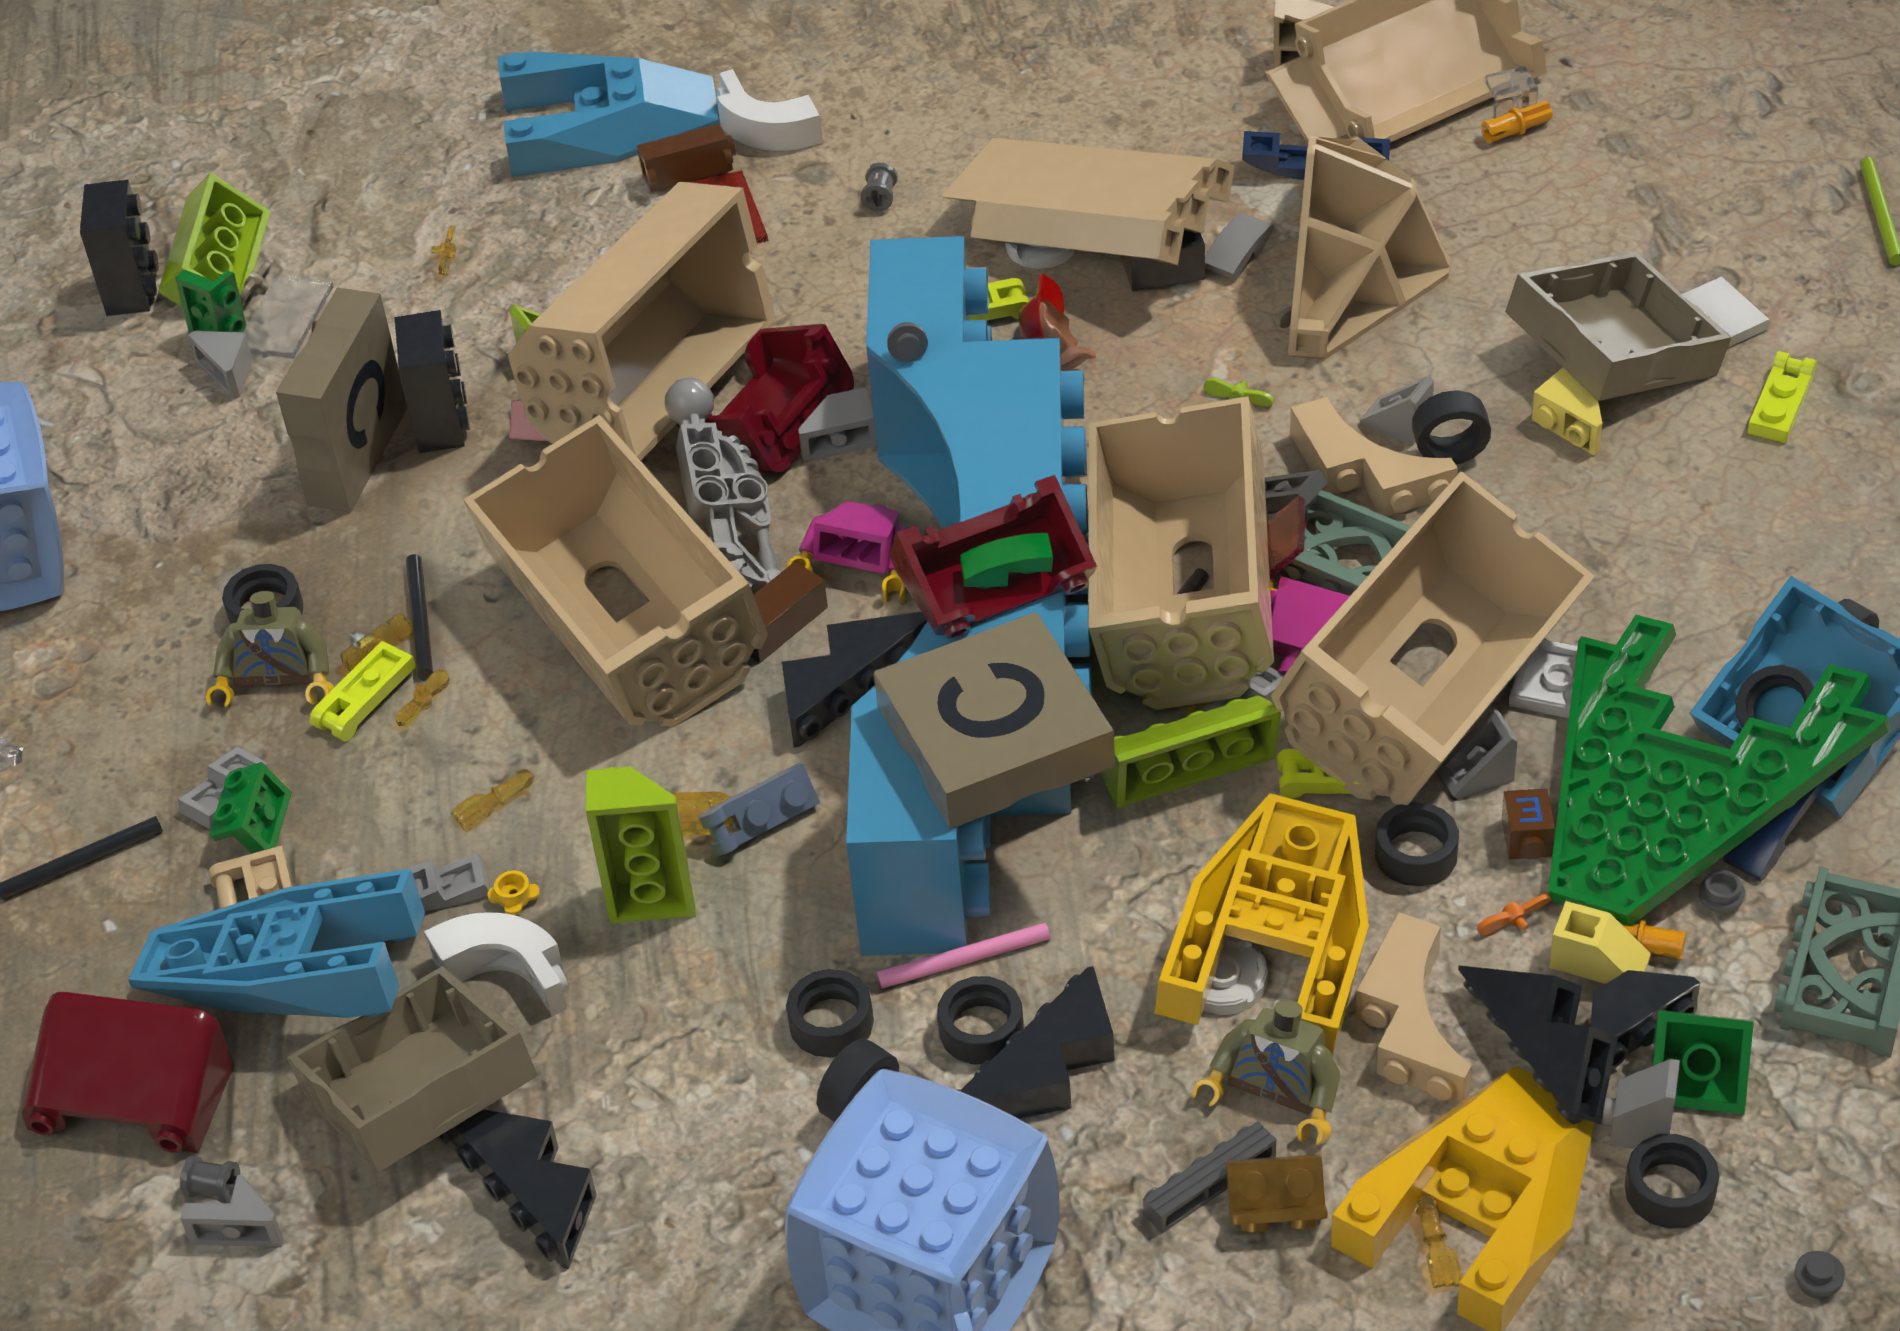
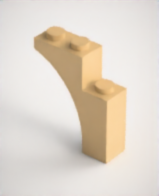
M1328 397L1291 407L1290 436L1310 470H1321L1328 482L1322 489L1323 491L1335 495L1364 487L1379 514L1387 517L1432 504L1457 476L1458 468L1452 458H1428L1407 455L1382 447L1363 437L1339 416Z
M1398 912L1356 990L1355 1018L1365 1021L1372 1027L1387 1029L1378 1045L1376 1074L1386 1077L1395 1084H1405L1427 1092L1436 1099L1460 1104L1466 1100L1470 1092L1472 1064L1461 1057L1439 1033L1431 1018L1424 994L1426 981L1439 956L1441 926Z

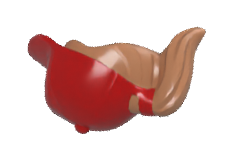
M1039 274L1036 296L1019 311L1020 338L1022 340L1059 338L1061 371H1069L1088 359L1096 358V353L1087 347H1077V339L1069 330V318L1064 314V297L1060 287L1048 276Z

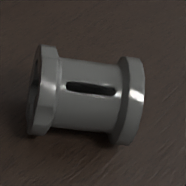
M874 163L866 171L867 185L862 189L861 201L871 210L883 211L888 209L893 202L892 188L897 183L898 173L895 168L886 163Z
M189 1156L186 1159L180 1176V1190L183 1196L209 1195L218 1197L220 1202L230 1203L237 1175H240L239 1164L232 1161H227L223 1165L203 1162L199 1156Z

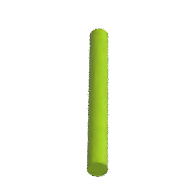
M1866 157L1860 161L1861 171L1889 263L1893 266L1900 265V242L1875 161L1871 157Z

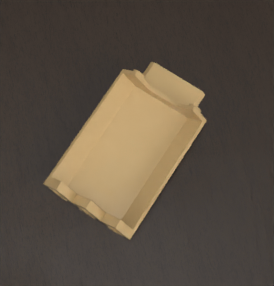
M1350 0L1296 23L1297 38L1295 45L1300 57L1265 72L1308 145V139L1311 136L1352 139L1358 136L1362 138L1390 139V142H1393L1547 73L1543 40L1521 31L1518 0Z
M993 137L941 197L976 202L975 212L971 219L972 230L970 238L992 244L1000 241L1147 258L1165 264L1178 265L1184 230L1203 233L1209 199L1219 202L1229 201L1235 165L1215 158Z

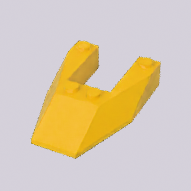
M1269 793L1193 879L1158 981L1154 1014L1194 1025L1199 1024L1227 937L1230 936L1311 958L1297 1003L1303 1009L1301 1020L1320 1026L1325 1032V1046L1333 1056L1369 927L1355 815Z
M1515 1065L1404 1141L1358 1179L1332 1214L1331 1247L1373 1269L1422 1201L1491 1237L1459 1282L1457 1315L1487 1331H1504L1571 1234L1595 1123L1582 1120L1580 1123L1572 1124L1567 1121L1556 1109L1558 1102L1554 1096L1534 1080L1532 1073Z

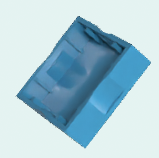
M1790 576L1755 623L1745 645L1723 666L1689 714L1700 731L1730 749L1743 729L1736 716L1735 700L1740 686L1752 673L1767 666L1785 665L1796 668L1808 676L1814 687L1828 664L1869 674L1872 686L1858 709L1888 716L1891 728L1887 734L1845 764L1846 768L1835 782L1830 779L1814 800L1817 804L1842 818L1900 739V639L1885 630L1859 621L1845 610L1841 604ZM1774 687L1763 693L1756 701L1754 718L1789 728L1803 707L1804 699L1801 693L1792 687Z

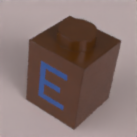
M1548 788L1504 791L1502 825L1508 859L1552 857L1555 825Z

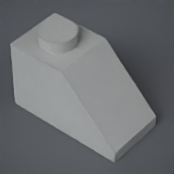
M865 387L827 395L800 426L798 433L803 463L877 446L873 408Z
M1669 1059L1618 1080L1616 1098L1606 1097L1603 1125L1612 1126L1610 1145L1635 1149L1643 1140L1658 1134H1670L1680 1060Z

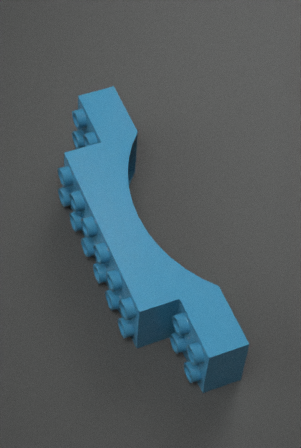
M964 236L870 240L866 349L879 462L910 487L929 508L942 529L1010 504L1012 496L1021 494L1023 498L1031 493H1036L1035 481L1055 475L1082 534H1087L1089 532L1087 485L1066 484V477L1087 476L1086 429H1084V426L1064 427V419H1085L1083 370L1061 371L1059 338L992 341L991 326H987V320H970V315L989 314L987 267L966 268ZM903 322H910L920 326L925 331L928 340L927 350L924 355L912 362L896 360L891 356L887 347L889 333L896 325ZM1089 585L1069 595L1088 594ZM1061 591L970 625L971 629L967 633L953 639H947L946 635H936L927 621L912 646L898 662L1034 612L1038 613L1068 661L1069 657H1088L1091 652V635L1088 629V602H1068V595L1065 591ZM1091 663L1071 664L1092 696ZM875 686L852 705L846 836L861 956L939 954L966 946L967 918L990 916L989 863H968V860L986 859V848L991 847V816L1070 814L1071 783L1057 789L1031 794L1005 809L949 829L925 789L917 765L902 750L878 709Z

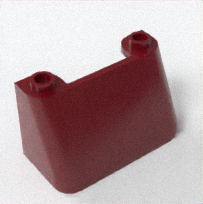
M825 323L759 329L749 340L745 350V360L753 377L719 415L712 416L710 414L705 420V423H716L717 430L722 431L723 436L730 437L735 435L740 440V445H746L751 452L750 458L757 462L758 470L774 473L786 470L801 453L798 433L800 426L827 395L850 391L854 388V376L851 368Z
M1055 475L1035 481L1036 493H1031L1023 498L1021 494L1012 496L1010 504L938 531L935 530L933 525L926 528L922 536L917 525L896 532L889 557L896 573L936 635H946L947 639H953L967 633L971 629L970 625L1061 591H1065L1067 595L1076 593L1089 585L1088 578L1094 574L1097 564ZM1032 533H1048L1053 555L1052 572H1036L1033 574L1009 572L1008 586L987 589L964 587L960 566L961 554L985 543L1002 538Z
M56 992L51 995L43 1012L22 1107V1118L28 1130L40 1135H51L52 1133L63 1131L68 1122V1116L147 1126L156 1145L162 1150L170 1153H178L180 1151L199 1153L233 1070L234 1062L219 1022L211 1014L202 1010L71 992Z

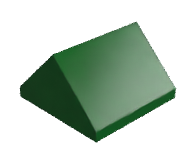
M1658 1010L1652 1051V1066L1669 1059L1680 1060L1674 1107L1745 1114L1753 1020Z

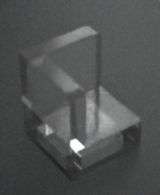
M1526 67L1485 76V83L1494 97L1493 118L1507 114L1511 108L1522 109L1537 103L1538 86Z

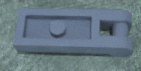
M797 763L702 812L698 818L703 829L709 830L713 839L710 845L715 856H721L733 851L740 844L819 804L820 801L804 764ZM731 816L736 828L728 832L724 821Z

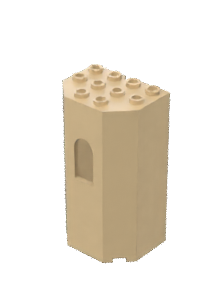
M678 182L529 325L507 356L528 423L552 444L600 415L641 461L676 425V422L670 419L665 410V395L676 380L688 377L695 378L711 388L745 352L746 345L758 330L768 328L776 320L763 265L756 262L750 254V251L757 245L743 188Z
M1249 396L1181 407L1179 415L1172 419H1165L1158 415L1157 412L1089 423V549L1097 564V568L1089 578L1088 629L1106 687L1120 694L1125 690L1142 697L1143 704L1156 710L1239 698L1250 687V680L1259 671L1264 673L1274 662L1264 458ZM1192 541H1203L1212 546L1214 589L1175 595V552L1182 545Z
M600 415L542 450L540 461L534 466L525 467L521 463L463 499L487 552L629 725H643L645 721H657L660 726L675 727L744 682L751 669L747 661L754 649L762 648L768 636L749 583ZM605 566H614L621 569L648 601V603L617 623L586 587L588 577L595 570Z
M1462 471L1459 472L1305 646L1271 695L1276 710L1284 711L1289 725L1284 731L1290 745L1326 774L1344 782V788L1358 799L1373 800L1377 795L1390 797L1392 803L1408 805L1595 577L1578 561L1566 554L1540 532L1530 534L1523 531L1517 524L1518 515L1513 510L1506 507ZM1426 623H1434L1442 626L1450 633L1454 641V649L1426 684L1421 687L1392 664L1390 660L1418 627Z

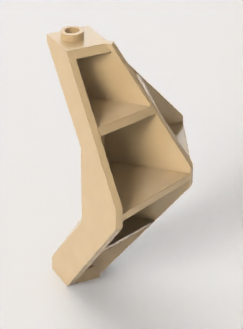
M1311 136L1308 139L1288 356L1327 359L1449 277L1450 256L1446 254L1416 188L1417 182L1358 136L1352 139Z

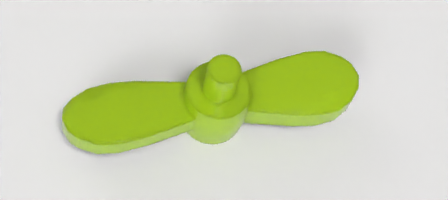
M1208 378L1203 385L1204 391L1214 397L1235 399L1249 396L1250 403L1261 407H1270L1274 402V398L1270 394L1248 389L1246 381L1231 385L1217 378Z

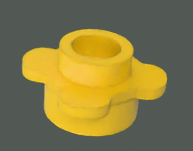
M512 870L504 872L497 877L494 887L489 889L487 896L491 903H498L504 907L506 914L517 915L522 911L527 902L539 897L540 890L538 885L529 884L528 877L524 873Z

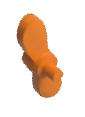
M1545 893L1522 905L1515 901L1511 902L1503 908L1502 913L1483 919L1478 924L1477 931L1484 937L1498 931L1509 923L1512 926L1517 925L1521 931H1525L1529 927L1524 920L1526 915L1545 906L1552 898L1548 893Z

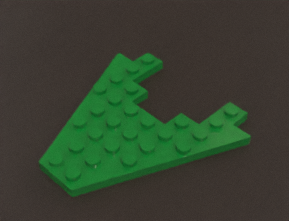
M1635 615L1616 645L1581 636L1577 647L1548 887L1549 895L1552 898L1551 901L1561 905L1568 901L1608 912L1619 923L1627 926L1633 925L1784 810L1793 807L1800 798L1888 733L1891 728L1888 716L1858 709L1872 686L1869 674L1828 664L1790 728L1749 717L1731 748L1727 749L1661 730L1675 708L1672 696L1647 690L1643 687L1676 637L1673 624Z

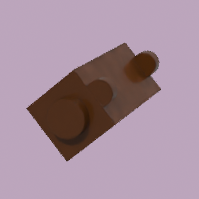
M719 124L636 145L642 177L651 192L675 186L678 182H691L732 171L733 156L736 155L731 135H725Z
M795 561L754 594L768 636L762 648L754 649L750 657L761 663L828 608L825 580Z

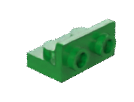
M185 269L175 277L189 333L193 331L244 332L247 329L235 273L226 270L216 280L212 281L207 277Z
M262 762L237 768L229 772L224 782V788L214 814L209 836L214 841L234 836L251 854L275 848L292 792Z

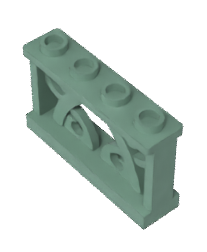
M1321 490L1316 495L1317 500L1313 505L1303 510L1293 508L1271 535L1267 534L1269 575L1278 581L1282 576L1351 596L1376 566L1368 565L1354 569L1344 567L1338 564L1337 555L1332 548L1350 544H1368L1374 550L1379 562H1381L1411 527L1369 510L1364 506H1359L1335 496L1330 492ZM1309 520L1316 523L1317 534L1315 535L1305 528V524ZM1296 535L1302 539V541L1295 545L1290 544Z
M1819 867L1816 883L1807 881L1801 907L1808 908L1807 916L1798 914L1792 941L1800 942L1798 950L1789 948L1783 975L1791 977L1789 985L1780 983L1774 1010L1783 1012L1780 1029L1789 1031L1791 1027L1873 1047L1872 1053L1891 1057L1900 1020V889L1828 873L1829 869ZM1831 900L1851 904L1858 909L1860 916L1852 918L1850 909L1841 903L1839 906L1841 914L1832 915L1827 912L1825 905ZM1870 909L1877 910V911H1881V912H1885V913H1874V914H1870ZM1818 922L1826 929L1813 937ZM1877 933V942L1882 938H1886L1892 942V945L1888 947L1877 945L1873 940L1872 934ZM1861 936L1862 944L1870 956L1882 964L1891 966L1892 969H1870L1858 974L1850 983H1847L1832 966L1825 953L1842 942ZM1808 961L1815 975H1808L1803 977L1805 966ZM1867 983H1873L1880 987L1881 992L1871 993L1868 991L1867 986L1863 994L1858 990ZM1808 990H1814L1821 995L1816 999L1815 1004H1825L1832 999V996L1838 1003L1830 1009H1824L1805 1004L1802 995ZM1848 1008L1861 1017L1845 1014L1844 1012Z

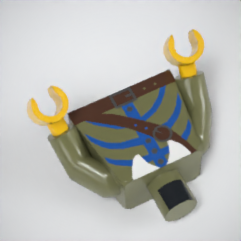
M260 591L250 597L251 608H246L240 612L237 622L227 627L217 646L213 677L217 678L216 685L207 691L206 701L208 705H213L214 693L217 689L223 690L226 694L225 707H228L233 702L234 692L228 686L229 680L232 679L234 686L310 684L305 691V697L310 704H317L318 697L316 691L319 686L324 689L325 696L334 688L332 683L326 681V675L329 674L326 640L309 622L303 620L299 609L296 607H277L273 592Z
M1281 1000L1276 1003L1274 1009H1262L1255 1020L1245 1019L1224 1036L1209 1065L1213 1068L1212 1072L1208 1077L1194 1085L1192 1096L1194 1099L1197 1098L1202 1091L1203 1085L1207 1084L1213 1088L1215 1093L1209 1107L1216 1104L1224 1096L1225 1089L1222 1080L1226 1075L1229 1077L1228 1085L1307 1115L1313 1110L1311 1118L1301 1121L1298 1125L1296 1134L1300 1142L1306 1141L1310 1135V1127L1314 1125L1318 1130L1316 1145H1320L1329 1140L1332 1134L1331 1126L1325 1118L1327 1112L1332 1113L1340 1081V1071L1330 1050L1325 1046V1032L1320 1026L1301 1020L1303 1009L1299 1003L1293 1000Z

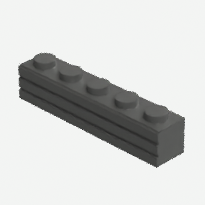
M1258 1121L1250 1127H1243L1234 1138L1228 1142L1223 1141L1219 1143L1213 1152L1205 1157H1198L1183 1172L1174 1173L1167 1183L1159 1188L1150 1189L1143 1198V1214L1161 1233H1164L1227 1190V1160L1276 1157L1277 1139Z

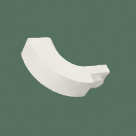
M733 69L719 73L721 88H717V103L720 124L724 131L731 135L733 139L744 145L769 151L798 150L823 143L820 115L809 95L783 102H764L750 97L744 91Z
M485 912L456 917L424 931L431 959L436 967H445L461 982L489 971L512 972L520 975L531 984L551 1016L568 1009L563 991L568 989L569 986L563 973L564 969L558 944L550 934L537 924L510 914Z

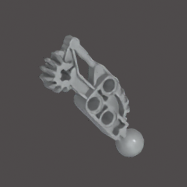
M688 377L676 380L665 395V410L670 419L680 425L676 451L688 514L696 524L707 527L708 538L747 580L751 590L758 592L781 573L777 568L774 549L771 548L768 533L772 517L767 497V483L758 472L757 462L750 458L751 452L746 445H740V440L735 435L730 437L723 436L722 431L717 430L716 423H705V420L714 409V397L709 386L695 378ZM735 525H739L757 536L760 549L758 552L760 564L738 541Z

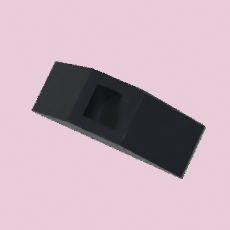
M1627 970L1593 992L1590 1027L1618 1037L1612 1069L1618 1067L1626 1059L1627 1055L1639 1047H1648L1654 1043L1658 1010L1695 1014L1698 1008L1697 1002L1700 982L1695 977Z

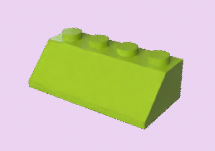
M210 172L186 198L158 292L182 306L175 278L186 269L214 281L228 270L235 273L240 295L246 286V279L255 269L271 211Z
M1258 695L1245 700L1235 699L1228 702L1225 706L1206 712L1196 711L1189 714L1186 718L1167 724H1154L1145 731L1132 735L1115 736V767L1100 773L1116 808L1275 759L1281 711L1276 710L1273 702Z
M631 766L586 770V816L609 923L697 916L676 796Z

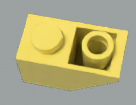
M1561 368L1534 391L1532 421L1595 456L1600 452L1602 418L1598 400L1566 369Z
M1565 901L1552 937L1549 968L1607 984L1627 970L1646 972L1651 953L1610 913Z

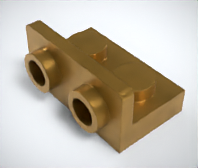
M1320 1154L1226 1161L1229 1218L1232 1225H1241V1231H1265L1270 1229L1269 1223L1287 1221L1289 1228H1312L1317 1226L1318 1219L1328 1218V1211L1325 1205L1322 1156Z

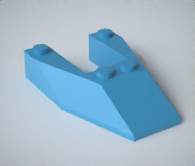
M515 52L509 55L498 56L499 78L506 111L574 101L576 109L573 112L531 118L521 117L515 120L504 121L505 142L512 177L619 162L638 155L636 145L715 124L720 125L713 76L640 58L547 52Z
M411 869L287 887L151 930L128 981L132 988L226 1011L337 1018L376 1017L385 1012H391L399 989V983L386 945L382 941L402 942L417 936L425 910Z

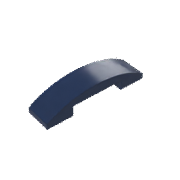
M1244 131L1242 160L1258 169L1275 175L1304 180L1308 146L1280 144V133ZM1359 137L1389 160L1390 139Z
M1845 765L1800 798L1793 807L1784 810L1724 855L1723 861L1762 882L1785 851V839L1828 781L1830 779L1835 782L1845 770Z

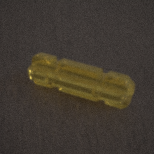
M402 613L394 615L387 620V626L385 624L380 625L356 642L357 647L351 645L340 654L343 666L351 672L381 641L394 646L397 644L395 641L397 638L399 641L403 640L413 631L410 620Z

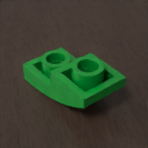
M1032 533L1002 538L975 547L960 555L964 587L987 589L1008 586L1009 572H1020L1023 574L1052 572L1053 555L1048 533Z

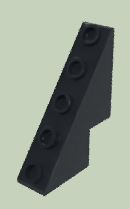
M922 612L827 625L830 655L782 662L794 748L800 747L806 741L814 739L823 728L838 717L844 716L853 704L875 686L874 671L893 665L900 660L927 623Z
M1459 965L1458 970L1465 978L1464 987L1470 994L1484 1003L1488 1009L1486 1012L1488 1019L1495 1026L1504 1030L1511 1039L1509 1046L1512 1051L1530 1064L1535 1071L1532 1074L1534 1080L1557 1100L1556 1109L1572 1124L1580 1123L1582 1120L1601 1124L1618 1037L1590 1026L1575 1025L1582 986L1554 975Z
M1094 966L1087 967L1080 975L1072 976L1065 985L1064 990L1051 1003L1043 1004L1037 1011L1034 1019L1022 1031L1013 1033L1007 1040L1005 1047L992 1060L983 1062L977 1069L974 1077L961 1090L957 1089V1091L986 1102L1018 1119L1072 1108L1070 1080L1067 1070L1115 1061L1114 1034Z
M483 1109L438 1136L445 1144L451 1141L458 1148L456 1150L457 1155L470 1173L477 1170L481 1174L484 1187L496 1202L503 1199L510 1207L508 1208L509 1214L517 1227L522 1232L529 1229L536 1237L535 1243L545 1259L549 1262L556 1259L563 1268L569 1269L597 1194L591 1169L553 1162L559 1147L552 1121Z

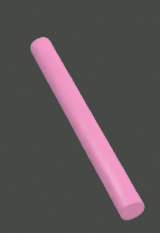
M1046 922L881 970L876 972V977L880 989H884L1050 940V932Z

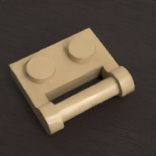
M278 846L219 862L210 867L209 879L211 885L217 890L220 908L237 903L233 886L237 879H245L249 899L292 887L283 847Z

